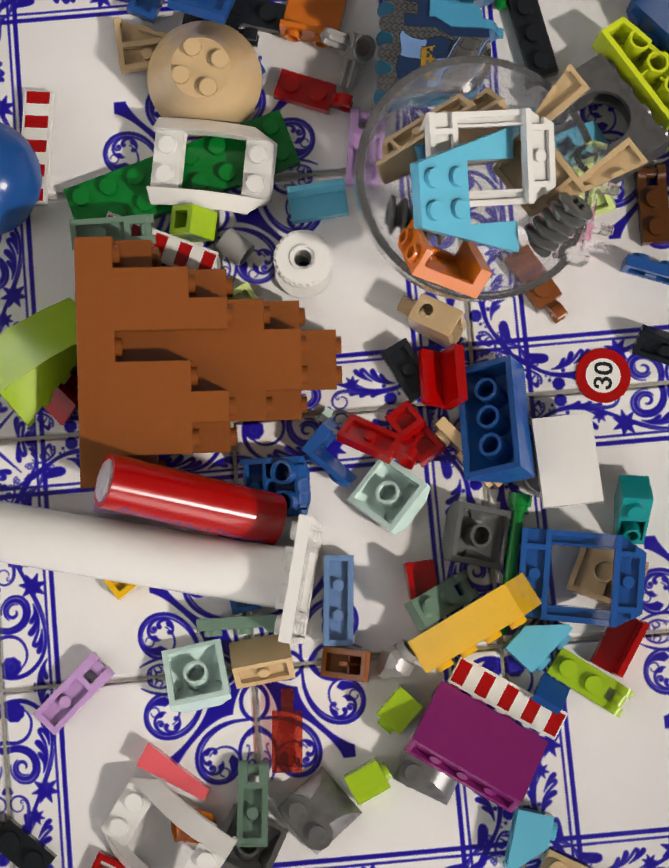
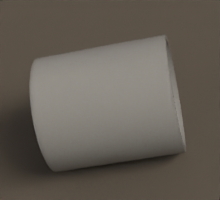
M229 228L216 245V249L237 266H241L248 259L255 247L233 228Z

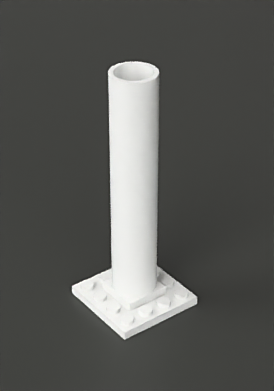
M0 501V562L283 609L282 616L277 615L274 627V634L279 635L278 642L304 644L324 525L312 516L299 514L298 521H293L290 533V539L294 540V547H282Z

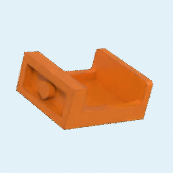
M413 219L399 235L397 245L413 276L477 299L492 275V271L474 242L463 241L456 254L430 245L422 230L414 229Z

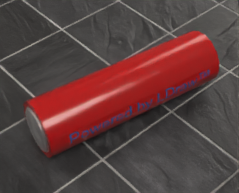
M113 453L108 454L103 460L95 484L94 500L97 508L238 540L274 545L280 538L286 524L287 503L285 497L281 494Z

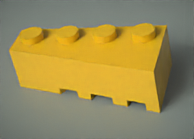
M522 572L408 641V644L426 674L435 668L440 673L454 664L452 658L460 654L462 659L476 652L478 650L476 644L485 640L488 645L501 637L503 634L500 630L509 625L511 630L528 621L525 615L542 603Z

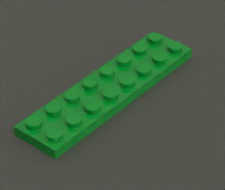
M280 109L240 124L256 127L278 144L275 174L300 165V160ZM206 136L187 143L182 188L226 193L242 187L246 141ZM153 156L63 189L74 220L103 218L107 216L108 211L120 216L153 214L154 219L172 213V205L150 204L146 186H150Z

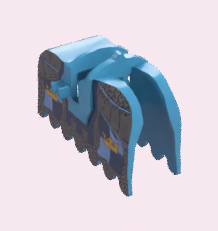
M383 0L384 2L379 4L377 9L378 16L380 17L379 27L382 31L376 37V42L379 46L378 58L380 60L375 65V71L379 75L376 82L377 90L374 94L375 105L396 103L442 104L458 93H461L466 98L473 95L481 85L490 66V43L496 39L503 38L504 29L498 28L497 24L492 20L483 19L482 10L480 9L490 5L494 0Z

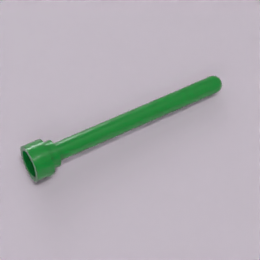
M509 492L507 504L510 505L509 510L512 511L502 585L516 576L524 513H527L528 507H531L533 495ZM509 625L500 630L503 634L502 636L508 633Z

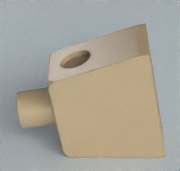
M424 293L419 296L417 301L404 295L397 306L398 312L408 316L412 330L445 348L454 343L457 344L466 328L462 310Z

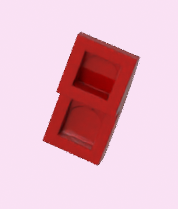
M408 399L384 416L393 431L403 436V444L418 450L415 458L421 467H424L445 451L443 444L429 429L425 420Z

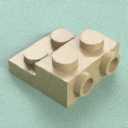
M581 547L566 589L596 600L598 603L610 606L614 550ZM646 562L645 576L648 572L649 562Z

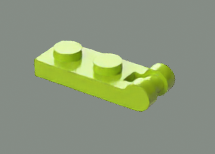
M565 648L558 650L546 670V673L617 717H620L623 712L621 707L626 699H630L634 693L628 687ZM609 687L617 691L611 702L604 698Z

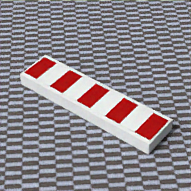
M24 90L21 135L34 149L41 167L42 186L38 202L35 205H47L55 94L53 91Z
M108 211L106 217H116L120 215ZM140 224L131 225L132 236H141ZM152 228V235L156 236V244L154 246L159 247L161 252V263L172 267L188 266L189 270L214 269L219 252Z
M460 656L447 680L450 684L457 686L461 690L553 740L556 739L568 715L563 710L558 715L531 700L532 693L468 658L462 659Z

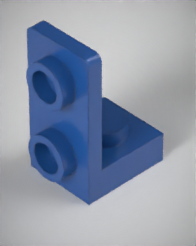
M330 417L319 426L301 450L306 453L307 459L312 464L324 468L329 473L328 475L333 482L348 487L357 476L325 450L336 438L337 435L333 432L339 426Z

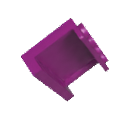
M441 681L433 691L432 698L415 733L409 739L404 751L512 813L523 802L548 741L542 739L535 731L518 725L509 716L499 714L487 707L483 701L473 699L461 692L457 686Z

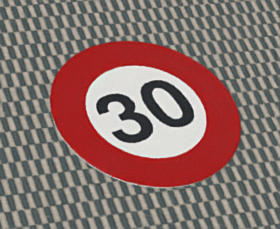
M599 348L586 353L580 359L575 377L578 388L587 398L599 403H609L619 399L627 391L630 385L631 372L627 361L622 355L611 349Z

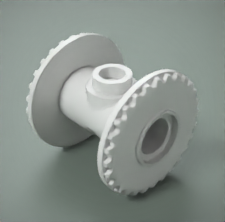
M295 230L282 237L276 245L273 254L275 275L278 284L287 294L297 298H311L326 289L332 277V251L328 242L321 235L310 230ZM302 262H306L309 264L305 267L298 266V264Z

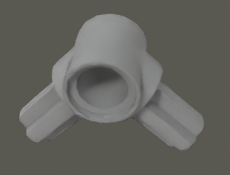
M326 27L320 34L321 42L324 45L338 49L341 58L345 59L338 85L341 88L353 90L360 65H365L366 61H369L375 54V41L369 35L359 34L351 30L341 32Z

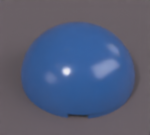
M0 122V235L20 226L32 212L40 196L42 173L38 157L30 143L18 131Z

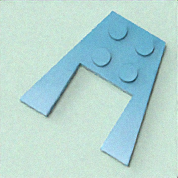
M512 127L498 129L496 132L485 134L470 142L454 146L452 149L410 163L414 229L442 236H451L462 241L482 244V246L503 249L506 252H519L517 221L471 224L467 161L513 159Z

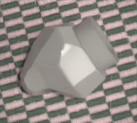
M402 639L398 644L396 643L382 650L378 658L376 672L380 679L386 680L390 677H408L415 667L413 662L417 657L406 640Z

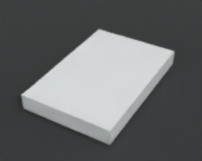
M591 412L531 419L542 509L603 502L604 497Z

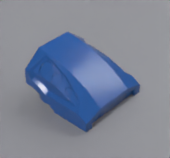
M304 456L240 459V465H243L244 486L284 496L287 503L286 517L299 516V514L307 515L311 502L310 471Z

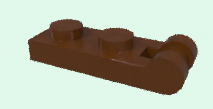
M655 163L651 167L644 166L634 173L641 246L669 244V203L665 163ZM646 178H654L655 185L646 186Z

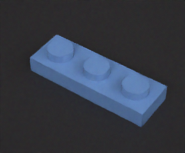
M324 555L323 646H353L354 555Z

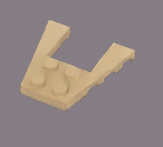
M570 63L534 113L540 117L544 116L552 122L591 88ZM521 133L513 140L514 158L498 160L492 168L507 189L522 188ZM628 137L579 177L555 147L556 187L549 193L539 197L534 201V204L520 205L529 217H533L541 213L544 208H551L550 202L552 200L560 201L559 194L563 191L570 195L578 196L641 167L649 161L631 138Z

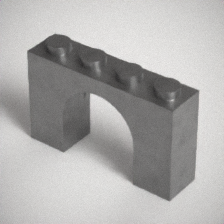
M600 53L576 68L577 72L591 89L555 118L558 124L586 106L593 104L608 105L623 115L628 130L620 139L595 154L598 161L628 137L631 138L649 161L647 164L666 153L669 144L667 130L662 125L658 126L654 121L649 107L645 103L641 104L636 98L633 87L629 82L622 80L613 61L607 60ZM557 81L544 88L542 102ZM647 164L638 167L628 173H625L613 180L608 181L607 183L609 188L621 182L622 180L632 175L639 169L643 168Z

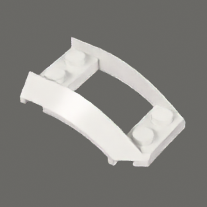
M531 108L426 113L419 130L425 131L426 157L459 145L458 129L520 126L522 188L469 191L470 207L534 204V201L539 197L549 193L556 187L554 123L544 116L540 117L531 111Z
M159 117L152 128L156 130L151 183L150 186H146L151 205L195 204L211 210L248 215L249 212L256 208H262L272 202L278 144L256 127L212 120ZM187 134L246 141L241 196L182 188Z
M132 777L101 827L113 854L125 868H149L129 849L127 844L153 804L178 828L199 842L184 868H221L237 843L238 838L235 836L231 837L217 828V824L187 804L165 783V779Z

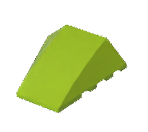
M70 297L31 315L0 333V395L30 428L36 421L34 416L42 406L44 408L48 406L53 399L51 396L61 383L65 384L71 377L69 372L77 364L76 303Z

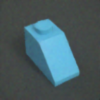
M520 806L514 810L503 861L504 868H520L549 848L550 840L555 841L558 823L554 822L555 817L552 814Z

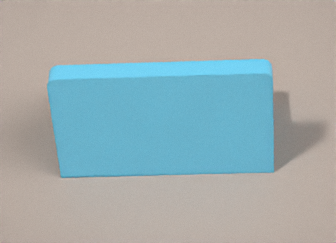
M344 178L287 187L292 225L349 215Z

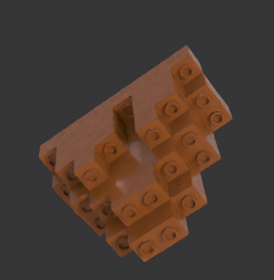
M112 236L74 237L81 488H95L100 466L105 457L110 453L167 467L166 459H161V455L231 452V446H237V428H231V422L302 420V414H307V396H301V391L336 390L337 384L342 383V366H336V354H341V336H336V330H301L300 325H305V307L299 308V300L227 299V297H233L232 276H227L226 269L189 270L188 266L161 267V252L159 247L154 246L152 240H114Z

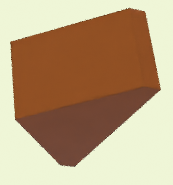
M323 646L320 676L368 683L371 651Z

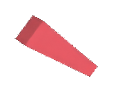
M151 742L147 744L136 765L203 801L211 787Z

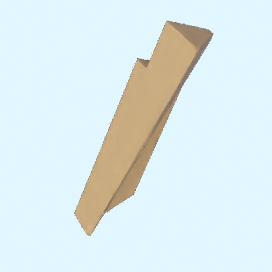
M487 87L471 100L458 93L429 112L507 110L504 98ZM425 115L384 139L382 159L375 163L381 181L384 184H389L410 174V163L417 161L414 146L425 144V131H419ZM506 127L458 129L459 144L470 142L477 137Z

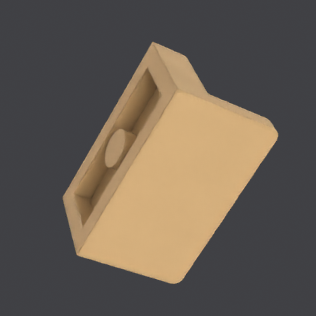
M277 634L229 643L231 668L236 688L241 689L296 678L290 644L278 642L279 635Z

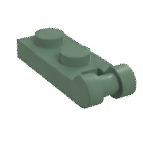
M153 214L69 220L72 250H74V237L112 236L114 240H152L153 244H156V236L152 235L151 223H154ZM132 224H140L141 236H132Z
M465 569L404 604L418 631L427 628L479 596L476 588L472 589L467 578L469 576ZM455 585L458 586L460 592L462 593L461 596H459L457 590L455 589Z
M277 615L197 619V632L204 631V637L223 636L222 630L234 629L235 635L253 634L252 628L264 627L268 632L273 633Z
M239 760L236 833L238 841L236 846L268 847L269 760H260V763H248V760ZM248 776H259V782H248Z

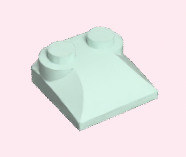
M378 459L347 501L380 524L386 531L396 535L407 528L426 503L431 487L394 460L388 464Z
M220 638L161 651L171 711L187 713L219 706L231 699V688Z

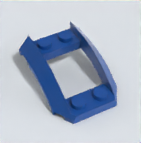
M522 527L519 574L524 573L542 603L526 614V618L616 628L642 615L647 554L644 550L633 544L623 535ZM552 545L614 550L610 610L548 604Z

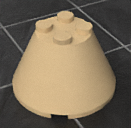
M193 21L176 27L158 43L149 61L147 86L151 101L161 117L202 119L241 124L250 117L258 104L262 90V71L255 50L241 33L228 25L213 21ZM190 135L194 137H206L204 135Z

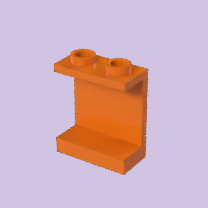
M288 0L284 19H281L279 24L280 36H284L285 39L292 42L303 40L312 42L313 45L320 48H328L329 46L321 42L320 34L326 27L340 30L346 0Z

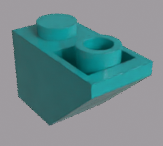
M618 476L614 497L613 535H623L633 544H644L654 500L649 476Z

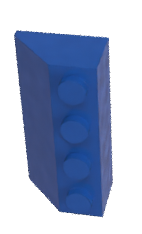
M511 355L465 366L468 400L459 405L464 479L467 481L510 483L535 477L524 367Z

